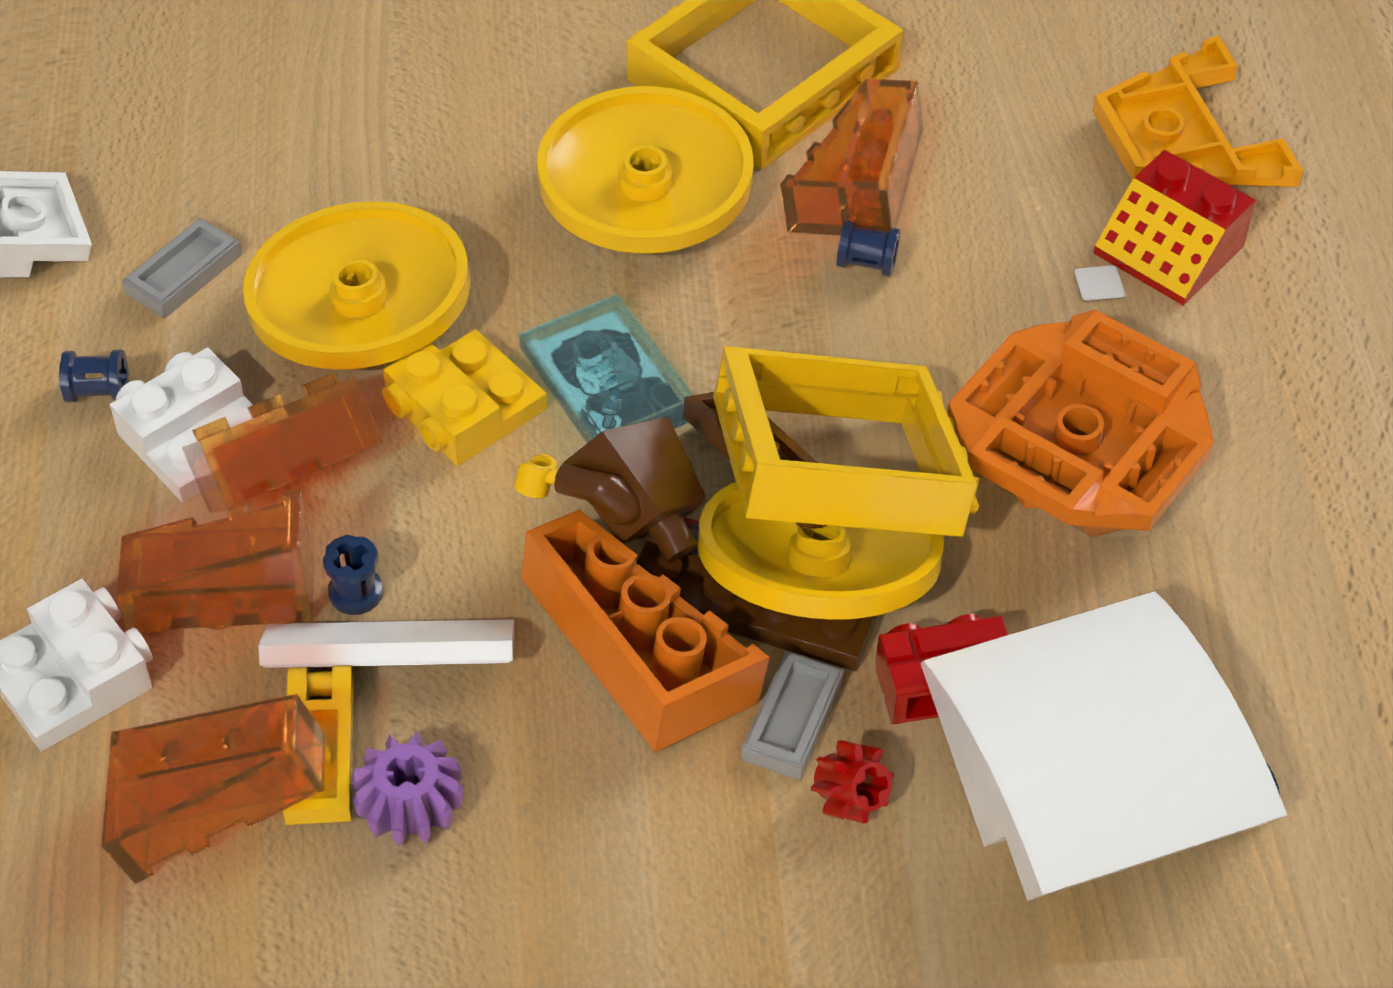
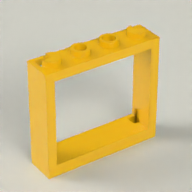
M686 0L680 5L674 6L668 13L646 28L637 31L631 38L626 40L627 80L636 86H657L682 90L698 95L718 105L728 112L743 128L752 147L753 165L762 170L900 69L903 40L902 28L857 0H778L846 43L850 48L764 110L757 113L674 58L677 54L756 0Z
M723 346L713 398L745 518L963 537L969 514H975L979 507L975 496L979 479L974 477L968 464L967 450L959 443L955 433L954 420L952 417H948L943 405L942 392L937 391L927 366ZM765 410L901 423L920 472L780 460Z

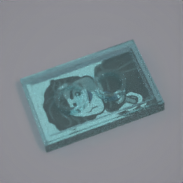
M619 294L519 334L521 350L586 443L603 430L667 416L674 429L689 423L683 418L684 400L686 396H692L693 394Z

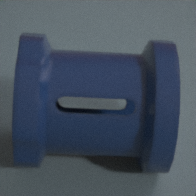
M845 220L840 236L836 266L846 268L848 264L878 269L881 270L883 276L891 278L896 263L901 230L892 227L889 232L858 227L855 221Z
M115 349L111 351L110 355L77 356L74 351H64L59 364L60 390L64 401L67 403L76 402L79 396H112L113 400L116 401V396L120 389L129 383L128 362L124 350ZM102 373L104 378L87 379L85 374Z
M344 535L336 538L327 545L326 553L323 557L324 570L331 578L328 584L329 600L332 606L339 612L348 615H361L371 611L379 604L383 597V584L379 575L375 572L378 562V551L374 543L366 537ZM341 554H344L345 565H346V566H343V567H341V562H340V555H341ZM364 582L366 588L365 596L362 595L361 584Z

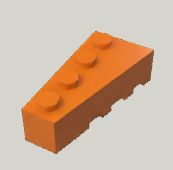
M578 509L526 532L521 580L654 752L662 750L759 703L770 657L753 643L746 648L727 633L729 625L710 610L703 615L679 596L681 588L664 574L657 577L636 563L637 554L581 510Z

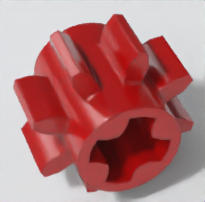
M838 740L836 746L837 753H831L825 757L818 756V765L814 773V784L811 786V791L818 792L823 799L827 800L822 811L825 815L842 820L846 818L863 824L868 823L869 811L877 810L882 806H888L889 802L887 800L891 793L894 772L888 771L883 764L879 763L883 754L881 748Z

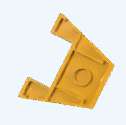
M1214 36L1203 41L1201 50L1191 55L1183 51L1171 57L1167 67L1153 74L1145 70L1095 96L1093 113L1131 180L1164 149L1228 185L1294 187L1300 185L1304 170L1284 138L1237 148L1231 147L1196 89L1235 80L1238 65L1220 36Z

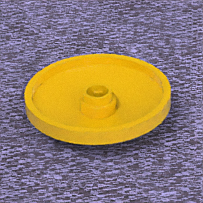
M657 86L613 89L576 103L563 112L550 125L543 136L538 150L537 174L539 191L551 215L564 228L587 242L603 248L628 253L651 254L670 252L691 247L708 240L727 228L738 217L747 204L752 190L753 152L749 139L739 123L728 112L705 98L682 90Z
M363 201L335 205L312 212L277 231L264 242L251 259L245 272L242 291L252 329L257 337L273 352L288 360L310 367L350 370L396 361L421 350L435 341L453 325L466 305L471 284L466 250L457 233L447 223L435 215L413 206L394 202Z
M736 482L729 484L714 494L706 503L700 515L698 552L702 564L708 573L719 584L738 597L780 613L815 619H856L889 613L903 608L924 596L937 581L941 570L944 548L943 535L826 525L818 529H801L795 522L745 518Z

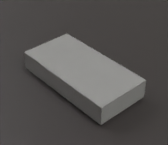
M199 218L122 280L124 292L165 319L242 255L240 242Z
M785 651L741 748V760L801 780L843 684L844 669Z

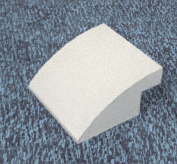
M1156 591L927 659L920 663L983 845L987 847L1007 841L1027 901L1227 837L1288 815L1265 759L1230 690L1191 631Z

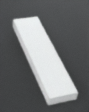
M515 619L266 624L258 645L259 664L263 668L332 667L336 665L384 666L510 663V661H513Z

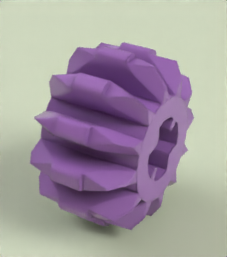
M417 731L409 742L405 744H399L389 734L385 742L386 750L379 751L366 748V753L363 757L364 766L354 769L352 783L354 792H356V796L353 798L355 811L360 816V819L368 820L369 830L373 832L375 838L392 830L393 840L396 841L399 847L405 841L408 834L417 833L418 837L427 844L431 837L430 827L436 826L450 830V825L453 821L452 810L461 808L464 799L463 787L459 784L462 780L461 767L456 758L447 757V749L443 746L441 740L424 747L423 739Z

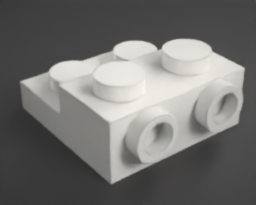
M0 171V278L30 277L33 261H88L92 243L66 173Z
M208 347L195 355H192L190 352H182L175 355L168 362L164 373L147 383L140 380L127 383L118 392L116 401L110 404L117 434L182 503L280 444L275 426L243 395L241 380Z
M82 578L27 608L31 624L0 640V696L40 752L152 689L146 663L151 661L153 657L146 641L135 627L123 632L116 623L121 619V614L110 593L104 587L92 592Z

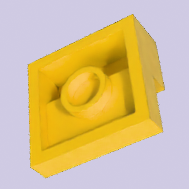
M476 329L440 351L430 343L421 350L401 358L383 369L385 388H383L382 394L389 409L399 418L405 416L418 428L423 441L431 450L435 452L441 450L456 466L461 465L548 409L547 393Z

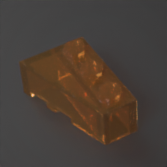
M865 79L832 119L833 129L821 143L814 141L806 151L807 161L795 175L788 174L780 183L787 232L841 235L845 220L855 221L858 227L889 232L892 227L896 228L923 132L918 81Z
M335 372L303 384L302 388L306 396L286 405L281 394L247 407L251 419L230 427L225 416L193 429L192 432L196 441L181 448L209 513L229 510L243 504L244 500L270 489H277L291 483L296 478L315 470L323 469L382 443V438L356 376L339 382Z
M301 488L282 493V503L251 511L249 505L243 503L228 507L227 518L197 525L196 520L190 517L122 536L117 598L127 631L133 627L138 631L159 633L167 629L208 628L219 630L229 626L313 622L314 559Z
M297 694L111 732L101 846L135 884L154 875L153 866L185 850H188L193 856L211 847L209 838L243 821L248 827H251L323 791L326 735Z

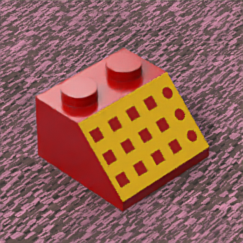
M1164 149L1133 178L1097 240L1093 253L1184 306L1244 247L1256 200Z

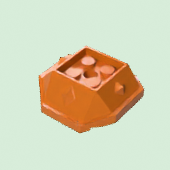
M1096 309L1071 316V321L1041 324L1013 332L949 401L947 410L948 417H952L954 420L955 433L959 443L967 450L968 464L971 470L1015 494L1024 508L1041 509L1092 538L1123 529L1149 531L1210 457L1214 443L1207 409L1200 392L1201 382L1196 362Z

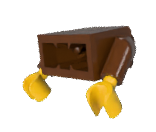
M668 416L603 430L565 460L559 468H557L556 460L547 454L536 455L530 459V462H523L519 465L514 482V488L517 492L530 498L542 499L548 496L552 484L558 494L586 500L593 506L613 536L622 543L651 535L667 563L685 556L698 546L696 539L683 518L704 503L705 493L693 470L692 462L688 459Z

